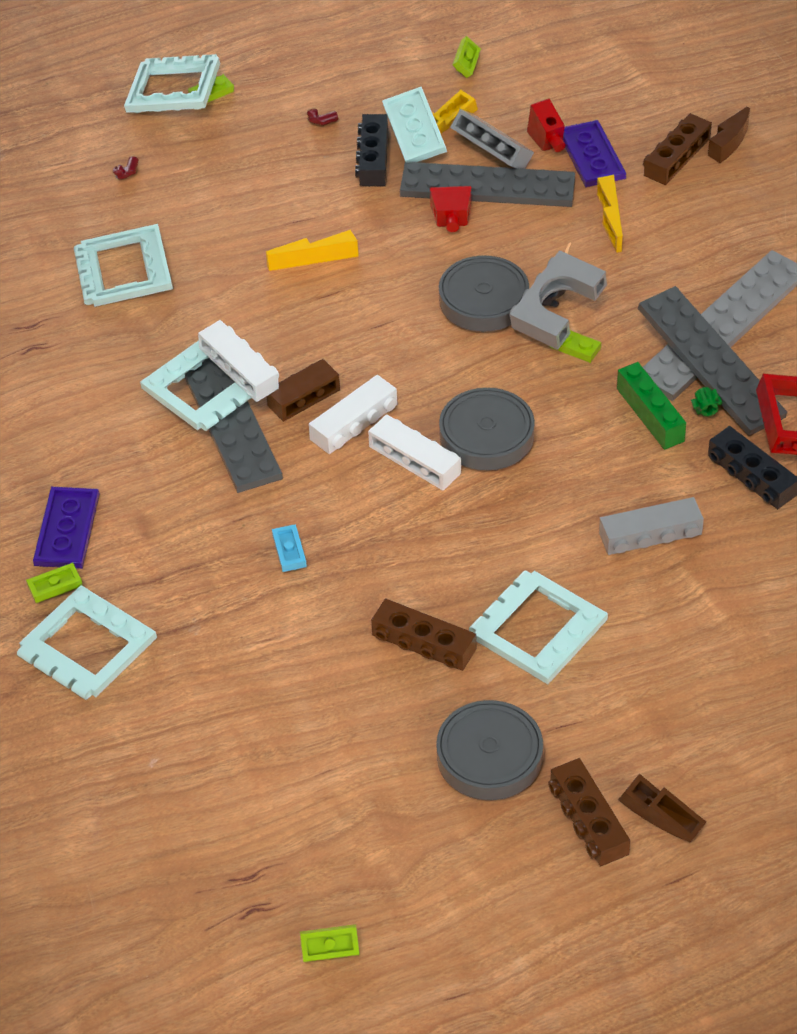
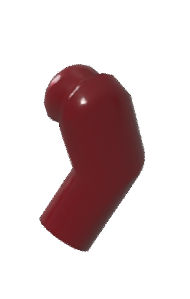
M315 108L307 111V119L313 124L324 126L339 120L336 111L324 115H318V110Z
M130 156L126 167L123 168L122 165L115 166L113 173L116 175V178L123 180L134 175L139 159L135 156Z

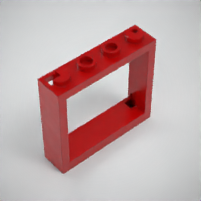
M763 373L756 392L770 453L797 455V431L783 430L775 395L797 397V376Z

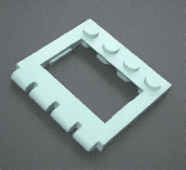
M217 54L202 55L201 58L199 55L183 56L182 59L180 57H163L162 61L161 58H147L145 62H141L124 105L126 113L206 108L220 66L219 57H217ZM202 72L197 91H192L188 94L173 92L169 95H164L163 93H153L150 96L143 95L150 75Z
M158 224L83 240L81 244L74 246L83 299L86 305L94 304V307L173 289ZM140 242L148 280L119 285L105 290L97 252Z
M198 340L143 379L140 384L141 389L196 430L202 428L207 431L217 424L219 419L225 418L236 410V406L240 407L252 397L234 382L199 409L194 410L167 389L168 385L173 382L178 383L185 378V373L190 370H196L202 365V361L209 358L199 349Z
M523 571L513 581V585H510L498 597V600H495L487 608L483 616H480L469 627V631L476 633V642L548 685L608 620V613L536 571L532 573ZM534 590H537L547 596L549 600L576 614L534 658L494 632Z
M81 585L19 643L20 648L17 651V656L29 664H33L34 667L46 675L52 676L54 680L68 689L71 688V691L87 700L92 695L97 697L157 638V635L153 629ZM76 611L80 614H86L97 625L107 627L110 633L117 637L121 636L128 641V644L96 675L44 642L63 627Z

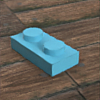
M296 524L272 529V536L282 572L307 567Z

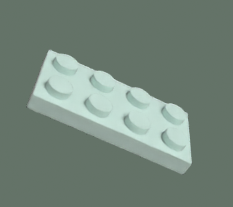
M422 87L382 100L406 163L420 162L447 152Z

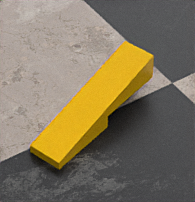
M460 90L435 113L432 112L440 134L451 127L460 109L470 113L478 110L476 100Z
M614 175L597 178V196L603 206L602 225L616 253L622 252L623 234Z
M351 230L312 243L307 238L266 251L267 268L269 271L359 257L358 240Z

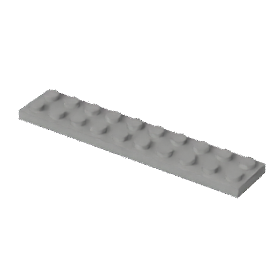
M771 250L701 315L731 348L797 286V263ZM669 344L643 366L644 370L671 401L675 400L697 379V376Z

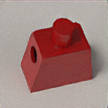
M548 98L531 104L527 133L542 151L552 148L555 152L562 151L566 146L563 141L565 126L553 103Z
M471 186L430 188V206L438 227H446L449 232H456L459 230V226L468 225L471 209Z

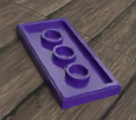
M598 120L564 128L563 141L566 144L565 149L585 188L597 185V178L614 175L615 181L626 179V171Z
M51 487L33 558L34 566L60 568L73 563L75 568L83 569L100 495L99 489Z

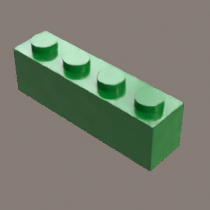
M636 362L618 369L617 390L661 447L666 450L685 442L687 422L641 364Z

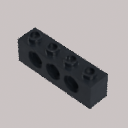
M362 114V123H358V136L361 137H357V149H360V151H356V164L359 165H355V178H359L360 187L386 186L388 114Z
M728 426L709 440L708 456L710 459L727 470L731 476H735L744 483L748 489L757 493L766 503L771 504L778 510L797 496V476L731 426Z

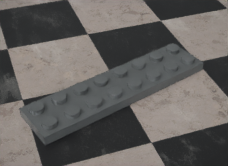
M405 162L400 197L430 199V188L471 186V201L572 207L575 172Z
M674 286L640 302L638 310L703 385L711 390H717L722 400L721 405L744 432L750 436L764 429L756 392L760 380L682 292ZM776 399L782 420L786 418L788 412Z
M210 358L202 361V365L196 370H190L185 373V380L198 408L234 383ZM248 401L240 407L236 406V410L225 418L219 419L217 424L208 429L237 493L283 479L280 467Z

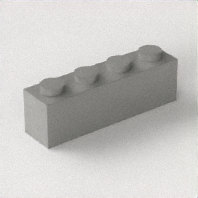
M462 109L459 110L450 127L503 162L517 169H525L534 153L478 116Z
M691 497L600 517L599 535L608 555L624 553L629 550L647 548L652 545L670 543L675 540L702 535L704 518L695 498Z

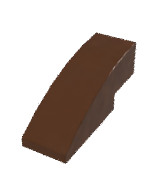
M745 107L718 125L717 134L709 139V157L718 163H722L739 147L747 132L750 115L749 107Z
M641 774L634 779L618 799V801L649 823L687 842H691L706 823L703 818L669 790L663 787L660 791Z

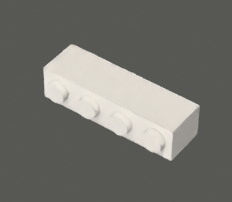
M219 320L198 333L199 349L256 402L279 389V373L277 369L264 361L260 353L251 349L246 340L238 337L232 327L225 325Z
M379 375L374 376L310 422V440L325 452L331 454L336 449L341 448L348 440L359 435L370 424L375 423L385 413L392 411L397 405V389Z
M386 414L368 431L370 448L441 490H445L461 474V457L443 448L436 441H431L421 435L417 430L407 427L398 419H394Z

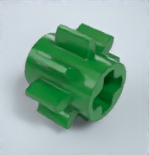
M703 387L696 391L695 399H692L691 403L697 415L702 413L703 416H712L717 413L718 405L722 404V400L716 389L711 390L708 387Z

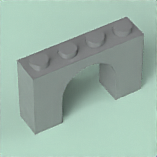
M559 250L555 257L548 261L545 270L537 275L531 288L524 292L520 302L512 307L509 314L512 328L558 350L570 335L569 320L547 310L542 306V302L548 295L560 290L574 291L595 301L607 286L606 271Z

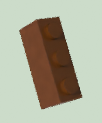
M321 359L279 382V389L266 396L267 406L284 422L340 391L339 374L324 359Z

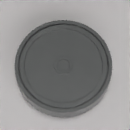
M486 255L468 257L451 265L441 276L439 281V305L446 318L459 327L480 332L500 330L511 325L510 311L514 305L520 302L524 292L529 289V281L520 267L504 258Z
M498 388L471 389L452 398L443 408L439 419L440 443L443 448L461 457V465L476 470L506 468L523 459L530 451L534 442V415L528 404L514 393Z
M483 700L464 705L445 719L437 735V763L443 778L458 792L475 799L500 800L514 796L532 784L542 766L543 738L539 726L527 712L510 703Z

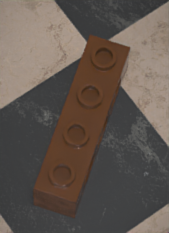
M691 113L684 120L682 119L673 131H670L661 143L657 144L655 150L650 155H646L643 161L644 176L666 186L709 141L712 122Z
M386 598L371 619L372 636L381 641H388L398 645L404 650L418 653L424 658L441 662L449 668L463 671L477 649L476 633Z
M577 758L552 768L551 778L548 781L549 789L552 795L558 796L561 801L560 804L566 817L570 816L573 821L576 835L579 838L582 837L585 841L586 850L590 858H595L601 867L628 856L630 852V838L581 759Z

